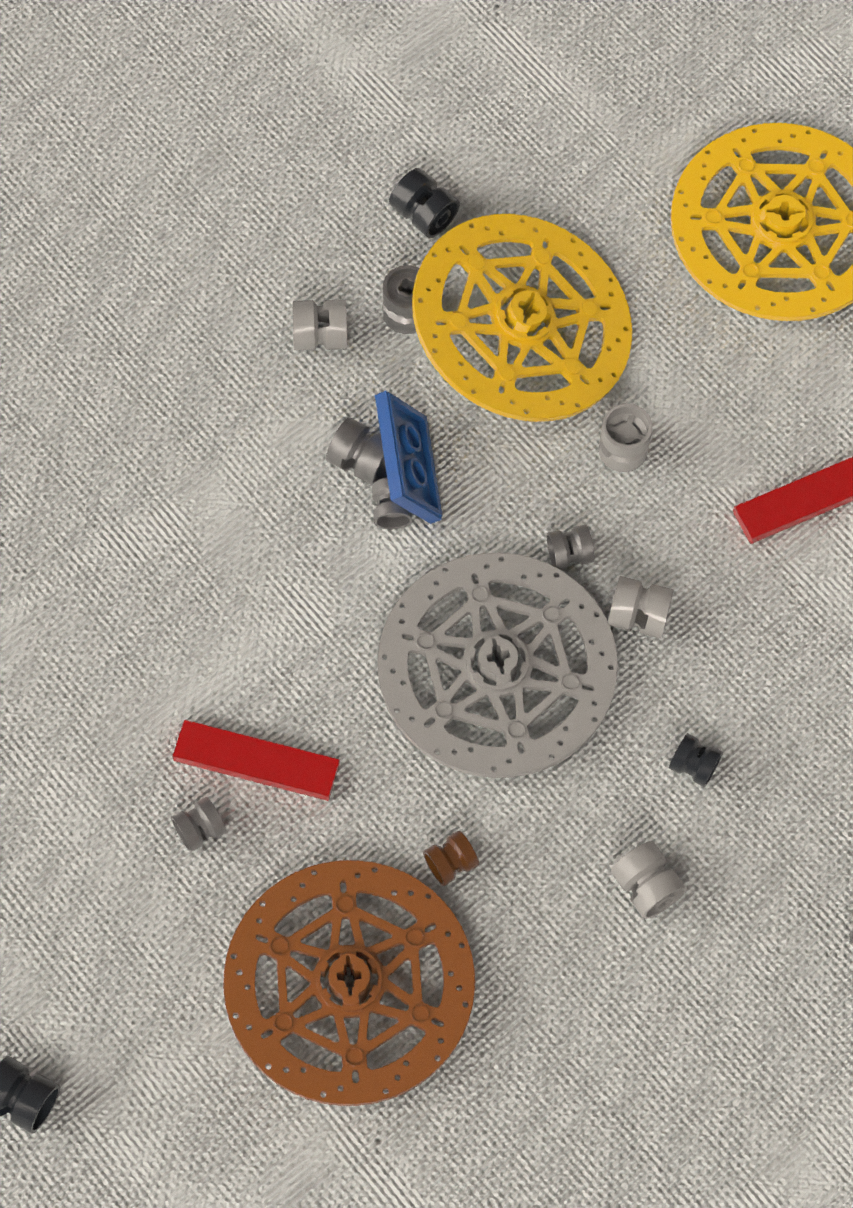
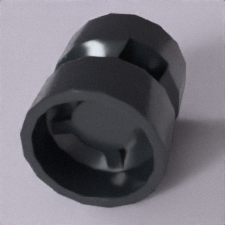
M421 168L409 171L397 183L389 198V204L404 218H412V224L428 238H434L443 232L453 221L460 208V202L445 188H437V182Z
M7 1056L0 1062V1116L10 1113V1121L30 1134H34L52 1111L61 1087L40 1073L33 1077L29 1076V1067Z

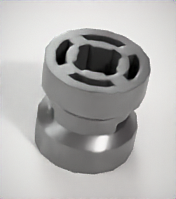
M384 478L372 484V498L377 503L373 510L374 524L382 529H400L412 523V513L391 501L388 479Z
M587 525L573 527L571 532L563 533L557 530L547 533V546L552 566L564 569L574 562H578L581 565L594 562V547Z
M208 797L196 802L194 809L188 812L180 811L171 816L174 828L189 852L202 847L205 839L209 837L217 838L227 832L221 816Z

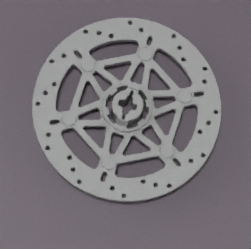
M500 552L480 553L457 558L434 568L415 581L403 593L390 612L382 630L377 661L380 690L391 718L404 736L422 753L450 769L465 774L488 778H512L540 772L557 765L578 751L594 735L603 722L614 696L618 671L617 650L610 625L607 624L608 621L602 609L586 589L571 576L546 562L531 557ZM473 576H476L478 584L473 583ZM507 583L523 586L544 595L550 601L543 608L539 609L492 596L489 584ZM464 590L466 592L468 602L433 632H428L418 628L424 616L438 602L456 591ZM564 602H569L564 608L559 607ZM500 608L530 618L507 630L497 609ZM480 609H486L495 630L481 631ZM471 615L472 638L445 635L465 616ZM566 619L574 623L582 638L587 657V673L585 674L571 672L558 630V626ZM541 624L543 628L530 644H526L519 637L536 625ZM402 637H409V638H412L413 640H412V641L406 640V639H403ZM547 637L552 639L559 666H554L534 656ZM437 647L464 648L465 652L463 658L458 659L439 650ZM481 647L478 653L477 672L474 673L471 665L474 664L476 650ZM410 653L426 657L437 699L428 709H424L420 705L410 683L408 673V656ZM493 653L495 655V659L498 660L500 666H503L502 674L500 672V668L497 667L496 663L492 662ZM521 654L524 662L521 664L518 679L514 681L517 674L518 655ZM437 661L461 671V674L446 691L442 687L436 664ZM532 669H539L557 678L558 681L533 680L530 678ZM465 683L470 684L476 690L475 693L456 704L451 702ZM582 687L591 688L593 691L585 690ZM524 689L550 692L529 713L524 712ZM563 695L578 700L576 707L570 715L554 730L537 739H532L529 736L527 727ZM514 696L515 719H509L500 698ZM484 698H489L499 719H490L466 712L465 710ZM453 719L502 732L507 744L501 747L471 743L450 734L444 727ZM431 720H434V721H435V722H434L432 725H430L429 727H426V726H425L429 721H431ZM517 745H522L523 754L519 753Z

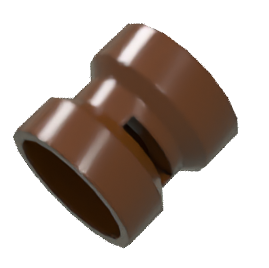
M456 831L449 835L446 843L443 844V848L432 845L423 851L429 869L442 886H446L455 880L456 871L459 873L461 871L469 872L479 866V860L472 845L461 831Z

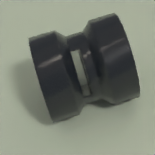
M687 733L678 746L670 762L669 769L678 774L685 772L692 776L695 783L706 787L722 758L723 751L713 746L706 748L700 744L698 738Z

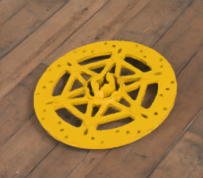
M790 123L750 125L724 134L705 146L684 169L674 191L671 206V230L674 244L680 259L695 281L705 291L727 306L742 313L769 320L802 321L832 314L852 304L853 265L840 276L835 275L829 266L848 235L853 233V211L849 210L825 174L828 169L833 168L853 187V147L824 131ZM781 150L802 153L809 156L806 164L756 163L751 155L758 152ZM822 154H826L824 159L820 158ZM727 166L732 167L737 176L716 208L702 207L701 200L710 182L722 169ZM766 174H794L796 176L784 189H780ZM751 178H756L769 193L759 196ZM805 179H810L812 182L806 197H802L794 192ZM744 186L752 204L728 207L739 187ZM819 187L823 189L836 209L812 205ZM748 215L750 217V224L726 221L725 218ZM816 217L839 220L841 223L818 226L816 225ZM712 230L718 233L740 265L737 273L731 274L718 263L708 249L702 231ZM729 232L754 237L747 254L741 251ZM838 234L827 255H822L814 237ZM760 244L772 249L760 263L754 262ZM807 245L815 264H811L797 248ZM785 252L800 268H776L769 266L781 253ZM760 278H808L815 286V289L801 292H775L758 288L756 284ZM741 283H744L745 286L742 289H739V285Z
M492 214L470 219L447 231L436 241L422 261L415 278L412 295L413 319L420 343L427 357L439 374L456 391L476 405L507 418L534 422L554 421L577 415L601 401L617 383L626 367L632 345V322L625 294L617 278L604 260L589 245L566 229L553 223L518 214ZM513 242L529 245L531 253L528 256L485 259L477 249L494 243ZM543 242L547 243L546 248L543 247ZM553 256L562 259L582 277L592 291L594 298L584 299L551 264ZM454 265H460L468 273V277L457 311L446 312L442 308L444 284ZM520 266L524 268L516 284L497 270V268ZM534 269L539 271L538 290L526 285ZM483 274H486L500 285L503 290L495 293ZM548 277L569 299L549 298L547 296ZM474 284L478 285L489 304L475 308L468 307ZM512 298L506 309L502 310L501 306L508 303L509 300ZM554 308L575 310L577 313L557 318ZM489 315L492 324L471 323L469 319ZM599 321L603 326L601 350L593 367L586 368L578 357L588 323ZM541 323H545V326L534 335ZM576 324L578 328L572 349H570L557 329ZM476 334L497 335L499 337L498 356ZM450 335H463L494 369L493 378L490 379L484 376L467 362L452 342ZM550 339L563 359L544 346L543 343ZM508 343L520 348L513 364L507 363ZM532 349L551 365L523 367L522 363L529 350ZM561 374L569 382L567 387L547 392H527L515 388L516 379ZM500 386L503 387V393L499 392Z

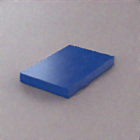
M388 391L376 394L375 400L391 501L430 524L442 520L443 515L427 416Z

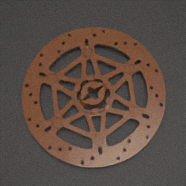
M340 860L313 865L294 872L270 887L254 902L237 926L230 942L224 967L223 989L225 1006L235 1037L252 1063L265 1076L278 1086L307 1100L336 1106H361L383 1102L407 1093L430 1078L448 1060L463 1037L470 1019L475 992V970L470 946L462 926L447 904L432 889L411 875L387 865L359 860ZM341 883L346 884V892L344 893L340 890ZM359 893H364L389 900L409 912L417 922L407 929H402L358 908L356 896ZM326 895L332 898L333 908L291 936L285 937L275 932L276 926L299 906ZM344 919H348L355 941L353 945L339 944L341 923ZM363 921L391 934L392 937L366 947L359 922ZM332 924L330 947L328 950L301 943L302 940L325 925ZM431 925L436 926V928H434L430 932H425V929H427ZM257 937H262V938L268 940V942H267V943H263V942L257 940L256 938H257ZM430 944L434 945L438 951L443 971V994L438 1007H432L422 1001L419 951ZM403 945L405 949L387 966H383L377 955ZM296 952L318 958L319 961L315 969L310 971L290 956L291 953ZM263 955L277 961L279 1012L268 1019L263 1018L260 1013L255 991L257 964L259 958ZM405 961L411 962L412 994H408L388 979ZM347 967H350L354 980L351 996L348 994V987H346L344 981L345 976H347ZM288 968L311 983L292 1002L287 1000L286 970ZM328 971L330 994L326 988L322 989L321 977L325 978ZM370 971L372 975L376 974L378 978V985H373L371 991ZM389 992L406 1004L409 1009L404 1011L380 1004L384 993ZM369 995V999L365 1003L361 1004L366 1000L367 996ZM311 997L317 998L322 1008L299 1018L294 1017V1013ZM371 1013L398 1020V1023L372 1040L367 1039L369 1015ZM328 1016H333L339 1042L323 1037L307 1029L306 1026ZM358 1017L360 1019L358 1040L356 1044L352 1045L349 1043L344 1019ZM431 1021H439L443 1024V1026L439 1027L433 1024ZM414 1026L425 1032L422 1040L403 1057L372 1070L368 1068L367 1054L408 1027ZM268 1031L273 1032L267 1038H261V1036L267 1033ZM291 1034H296L341 1056L342 1070L339 1072L328 1071L307 1064L288 1052L281 1045V1041ZM404 1062H408L409 1065L405 1066ZM268 1065L271 1066V1069L269 1070L266 1069V1066ZM353 1072H357L359 1075L357 1083L353 1082ZM387 1090L389 1093L384 1094L383 1091Z

